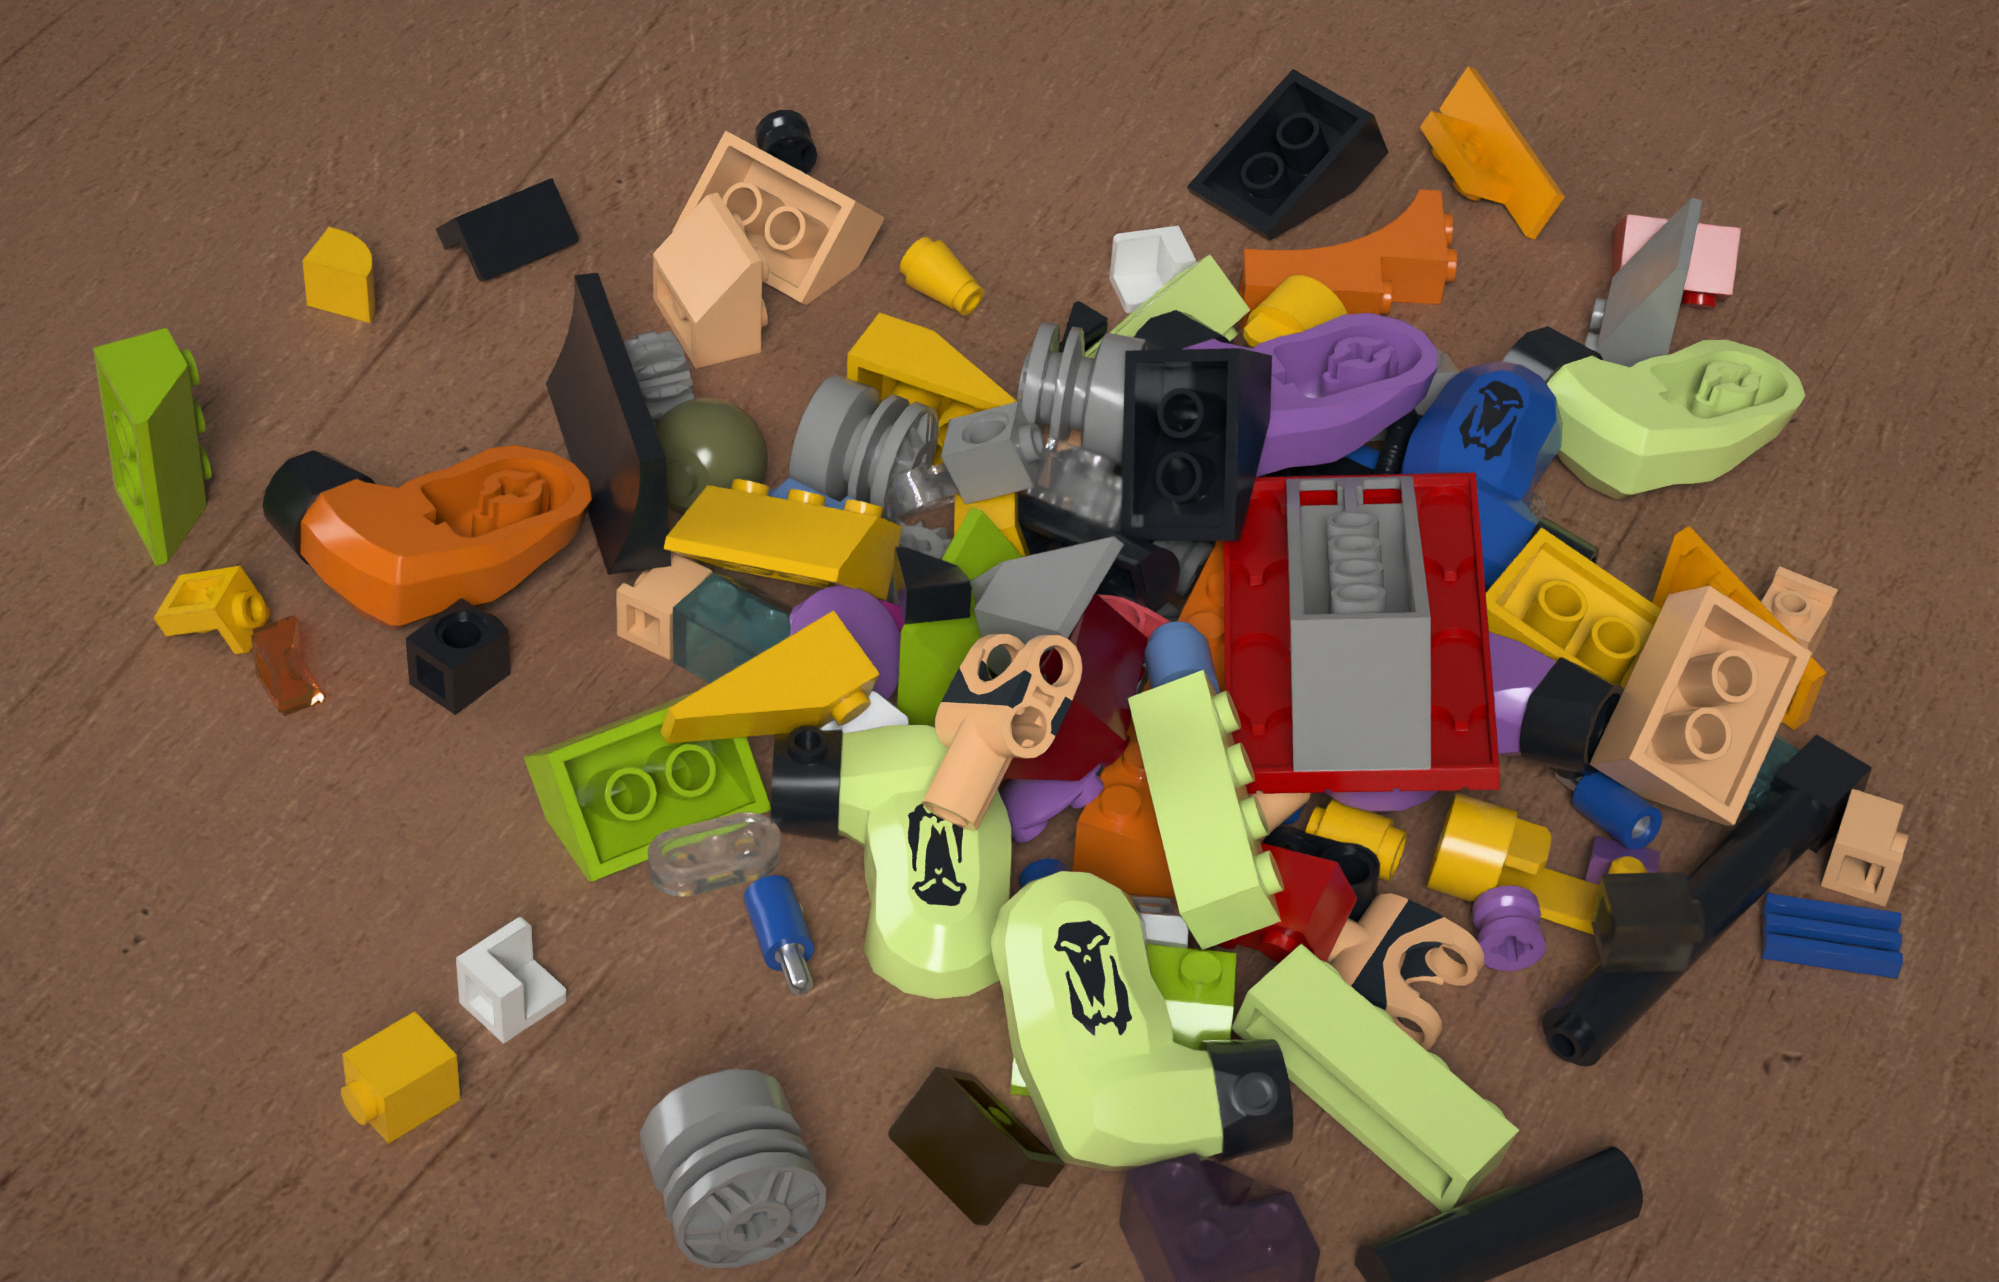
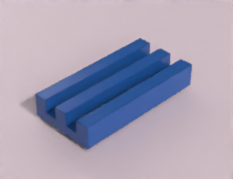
M1766 893L1761 908L1762 959L1898 979L1903 965V953H1899L1902 945V933L1898 932L1901 925V913Z

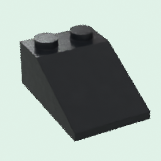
M1292 69L1189 183L1187 188L1191 194L1270 241L1354 192L1389 152L1375 116L1372 113Z
M1242 348L1125 351L1120 531L1144 541H1240L1270 422L1272 355Z

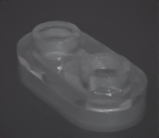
M941 463L929 469L926 466H921L891 479L895 490L886 494L884 498L893 520L926 514L955 502V497L959 496L960 493L945 464Z
M753 812L735 813L667 830L655 837L649 846V879L658 890L665 894L686 897L763 878L773 872L779 864L781 855L780 830L774 822H771L770 818Z

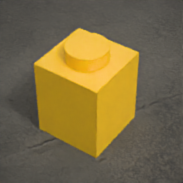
M415 1011L342 1053L346 1085L341 1088V1096L347 1110L359 1124L365 1125L370 1123L388 1144L460 1101L457 1055Z

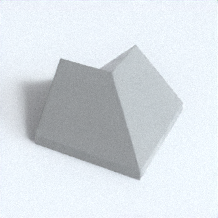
M1113 536L1012 559L998 564L971 580L976 604L974 611L981 638L988 634H1010L1018 637L1025 645L1029 640L1038 635H1060L1068 639L1124 544ZM1002 645L994 647L987 659L989 668L998 676L1012 663L1009 651ZM1052 646L1048 647L1047 649L1044 650V652H1046V651L1052 649L1053 647H1052Z

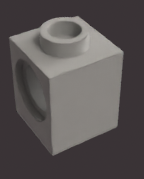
M1014 402L950 419L941 458L966 505L1033 488L1035 486L1039 461L1045 457V445L1039 427L1035 423L1029 424L1019 402Z

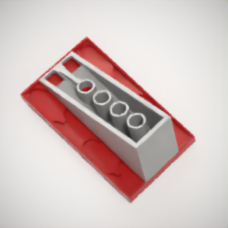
M1476 472L1256 477L1240 541H1224V687L1234 702L1241 723V729L1231 732L1234 744L1242 743L1255 775V781L1245 785L1248 794H1256V791H1263V794L1325 793V790H1331V793L1393 792V788H1400V791H1460L1462 787H1468L1469 790H1500V765Z

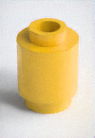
M1334 798L1326 809L1318 806L1314 809L1305 831L1308 834L1343 843L1359 844L1369 848L1380 862L1379 878L1388 882L1393 879L1408 838V831L1394 827V819L1346 806Z

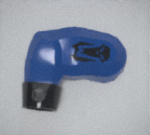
M1503 361L1467 367L1446 384L1411 434L1400 474L1476 472L1485 592L1490 589L1541 527L1593 563H1597L1599 548L1546 517L1539 520L1529 510L1535 485L1561 448L1563 423L1557 399L1543 378L1523 365Z

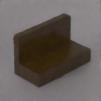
M935 1067L888 1133L889 1138L976 1225H989L1019 1183L1049 1188L1065 1166L973 1074Z

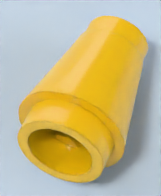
M922 237L907 250L901 260L899 270L906 277L907 286L952 310H956L962 316L973 312L984 297V288L977 283L942 240L933 241L930 237Z

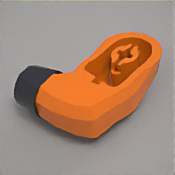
M511 445L488 448L447 469L427 473L407 481L398 488L375 484L370 477L335 457L312 450L288 459L276 471L265 490L262 505L267 521L305 564L310 565L343 602L363 619L392 630H399L408 623L444 611L461 598L476 606L492 602L515 588L541 564L567 546L580 531L592 498L589 480L574 463L549 451Z

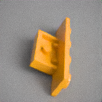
M1468 66L1439 108L1442 114L1431 110L1420 126V129L1433 147L1431 149L1433 156L1446 166L1454 178L1453 186L1458 192L1474 201L1484 198L1504 204L1524 235L1535 240L1565 196L1475 68Z

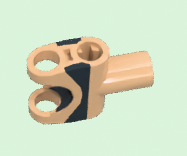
M988 634L977 640L971 647L943 697L935 717L937 736L948 750L922 800V804L925 805L927 810L950 823L975 831L978 829L1012 759L1036 758L1046 752L1069 710L1081 679V656L1076 646L1069 639L1060 635H1038L1029 640L1025 645L1018 637L1010 634ZM1002 645L1009 651L1012 663L1002 674L992 679L987 670V659L994 647ZM1050 646L1060 653L1063 660L1061 676L1052 685L1043 679L1039 666L1042 653Z
M1389 893L1380 894L1375 897L1358 922L1347 919L1327 963L1331 964L1339 972L1342 979L1372 1005L1386 1011L1399 1028L1428 1051L1432 1048L1442 1031V1020L1438 1012L1428 1002L1419 997L1420 993L1408 986V984L1429 981L1439 985L1448 983L1454 986H1466L1475 980L1482 969L1484 953L1473 935L1461 926L1427 907L1402 896ZM1443 947L1450 948L1459 953L1464 958L1466 964L1454 961L1447 955ZM1399 1017L1415 1022L1421 1027L1423 1032L1412 1031L1405 1027Z

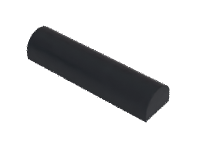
M1017 491L1018 522L1030 555L1115 536L1124 545L1096 592L1103 595L1123 597L1154 612L1171 599L1176 591L1180 577L1179 561L1173 552Z
M1606 1146L1363 1245L1357 1251L1355 1266L1367 1282H1485L1638 1218L1643 1204L1641 1183L1628 1157L1617 1147Z

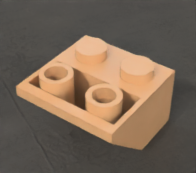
M719 193L706 195L653 253V299L696 369L761 353V328L766 327L768 323L767 310L762 298V282L768 280L766 258L759 247L753 248L746 237L745 228L740 216L737 213L731 214Z

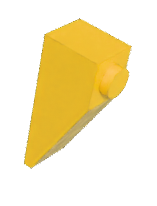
M833 610L669 707L660 734L669 744L785 734L801 726L821 728L832 720H835L838 725H844L858 717L870 706L869 696L880 673Z

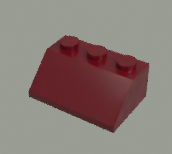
M1096 593L1068 638L1076 646L1082 661L1080 683L1069 710L1046 752L1036 758H1013L1003 779L1080 781L1099 764L1104 768L1112 765L1127 748L1130 742V736L1127 732L1132 717L1128 698L1136 695L1138 683L1145 673V667L1142 664L1148 638ZM1054 647L1044 652L1039 662L1041 675L1048 684L1052 685L1055 683L1063 670V660L1060 653Z

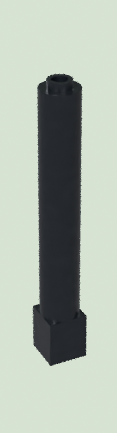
M1816 734L1774 775L1769 794L1545 1013L1542 1026L1547 1044L1552 1052L1560 1059L1579 1066H1592L1596 1064L1808 849L1817 853L1838 832L1852 789L1865 791L1872 767Z

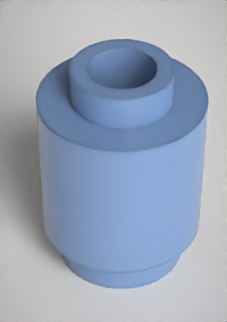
M1181 621L1163 624L1153 631L1144 651L1151 689L1204 670L1216 693H1219V685L1209 643L1203 634L1198 632L1193 625Z

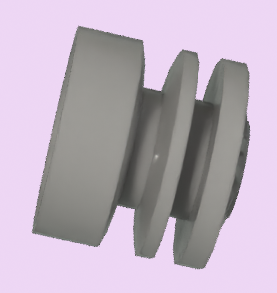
M1042 321L1034 344L1026 355L1017 394V402H1019L1029 424L1035 423L1039 427L1042 436L1045 425L1050 426L1049 452L1051 454L1060 456L1068 442L1071 430L1081 431V452L1084 460L1122 467L1125 351L1147 350L1146 339L1106 333L1098 347L1095 359L1085 357V337L1082 328L1072 327L1064 347V352L1060 353L1059 325Z
M834 374L824 380L814 393L802 416L794 439L789 464V477L839 502L846 496H849L857 501L883 507L881 518L893 523L899 519L904 523L916 506L933 465L939 432L937 411L934 408L917 402L909 405L907 399L894 394L884 399L881 403L877 389Z
M728 1069L698 1077L670 1092L650 1111L640 1130L642 1155L654 1186L663 1196L664 1212L672 1224V1233L677 1246L690 1262L708 1268H738L767 1260L793 1246L815 1226L826 1207V1187L823 1179L814 1166V1158L811 1151L801 1139V1127L787 1094L776 1078L757 1070Z

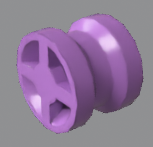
M1500 886L1484 892L1475 900L1472 907V918L1475 928L1479 932L1477 942L1484 953V964L1499 971H1516L1528 968L1540 960L1545 953L1546 941L1542 927L1538 925L1541 918V910L1535 894L1519 886Z

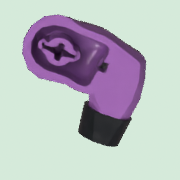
M1178 310L1150 318L1134 336L1135 338L1146 339L1147 350L1242 348L1272 355L1270 422L1256 477L1289 467L1335 462L1354 452L1383 429L1411 412L1426 397L1438 368L1437 348L1424 332L1405 321L1373 313L1342 315L1306 331L1268 340L1254 348L1233 345L1226 337L1190 314Z
M1489 632L1499 756H1522L1527 763L1554 768L1559 776L1571 780L1597 773L1599 770L1591 766L1590 762L1624 691L1621 685L1568 659L1560 657L1556 661L1519 641ZM1393 788V792L1331 793V790H1325L1326 794L1346 806L1377 814L1405 810L1428 801L1438 792L1400 791V788Z

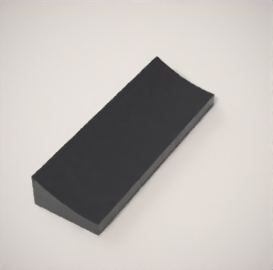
M599 274L574 275V302L569 330L561 353L546 382V386L571 462L589 480L592 500L587 512L608 575L671 566L670 551L664 549L666 536L669 534L666 457Z

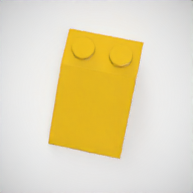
M880 312L847 354V379L877 389L881 403L884 399L894 394L907 399L909 405L917 402L936 409L939 419L938 443L929 475L954 483L941 458L949 420L1017 402L935 331Z

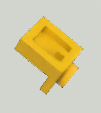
M240 565L179 575L153 619L166 637L194 632L203 634L218 629L231 650L237 655L249 653L269 619L271 611Z

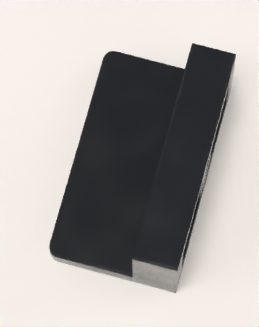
M553 178L462 214L436 228L444 249L462 243L474 272L481 282L568 247L579 239Z

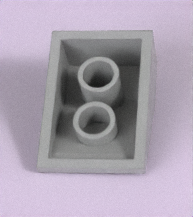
M1690 198L1613 276L1608 300L1596 297L1589 331L1600 333V335L1588 332L1585 346L1600 353L1604 361L1632 367L1640 361L1668 355L1689 270L1703 200Z

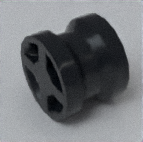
M778 110L769 113L761 119L755 132L758 148L805 174L810 172L816 164L817 151L811 138L807 120L800 113L793 110Z

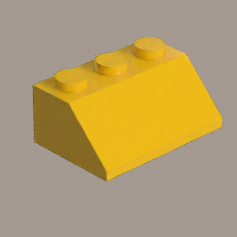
M733 479L731 489L707 485L666 536L665 550L719 569L822 589L831 586H843L855 590L858 588L877 599L886 601L894 568V549L899 546L903 527L881 518L883 507L871 503L846 499L844 510L825 507L826 497L819 494L789 489L787 499L768 496L770 487L767 485L742 479Z
M1542 527L1486 592L1489 632L1519 641L1556 661L1560 657L1568 659L1621 685L1623 689L1627 685L1662 610Z

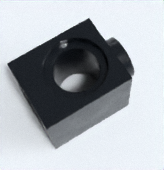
M462 598L405 638L409 684L454 715L458 714L510 675L508 628L496 616L482 612Z

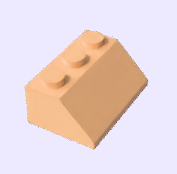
M725 130L672 231L683 222L706 195L718 192L731 214L737 213L740 216L745 228L746 237L753 248L759 247L763 251L768 266V280L765 283L800 303L808 305L859 268L885 217Z
M1710 585L1669 594L1591 759L1590 765L1624 787L1632 790L1640 797L1726 826L1735 825L1812 652Z

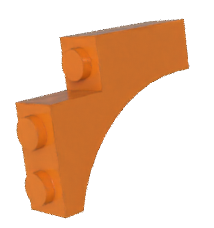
M1419 189L1414 201L1394 221L1367 236L1346 243L1302 250L1244 248L1238 293L1250 311L1239 320V328L1244 329L1247 326L1248 317L1251 312L1286 278L1293 275L1308 276L1327 286L1340 299L1348 314L1373 313L1389 315L1392 302L1441 305L1445 282H1454L1457 268L1456 249L1448 248L1452 242L1453 215L1444 213L1442 191Z

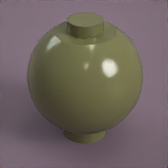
M717 398L691 399L668 410L654 426L666 457L668 507L677 513L684 515L707 485L731 489L733 479L763 484L768 465L766 442L757 423L737 405Z

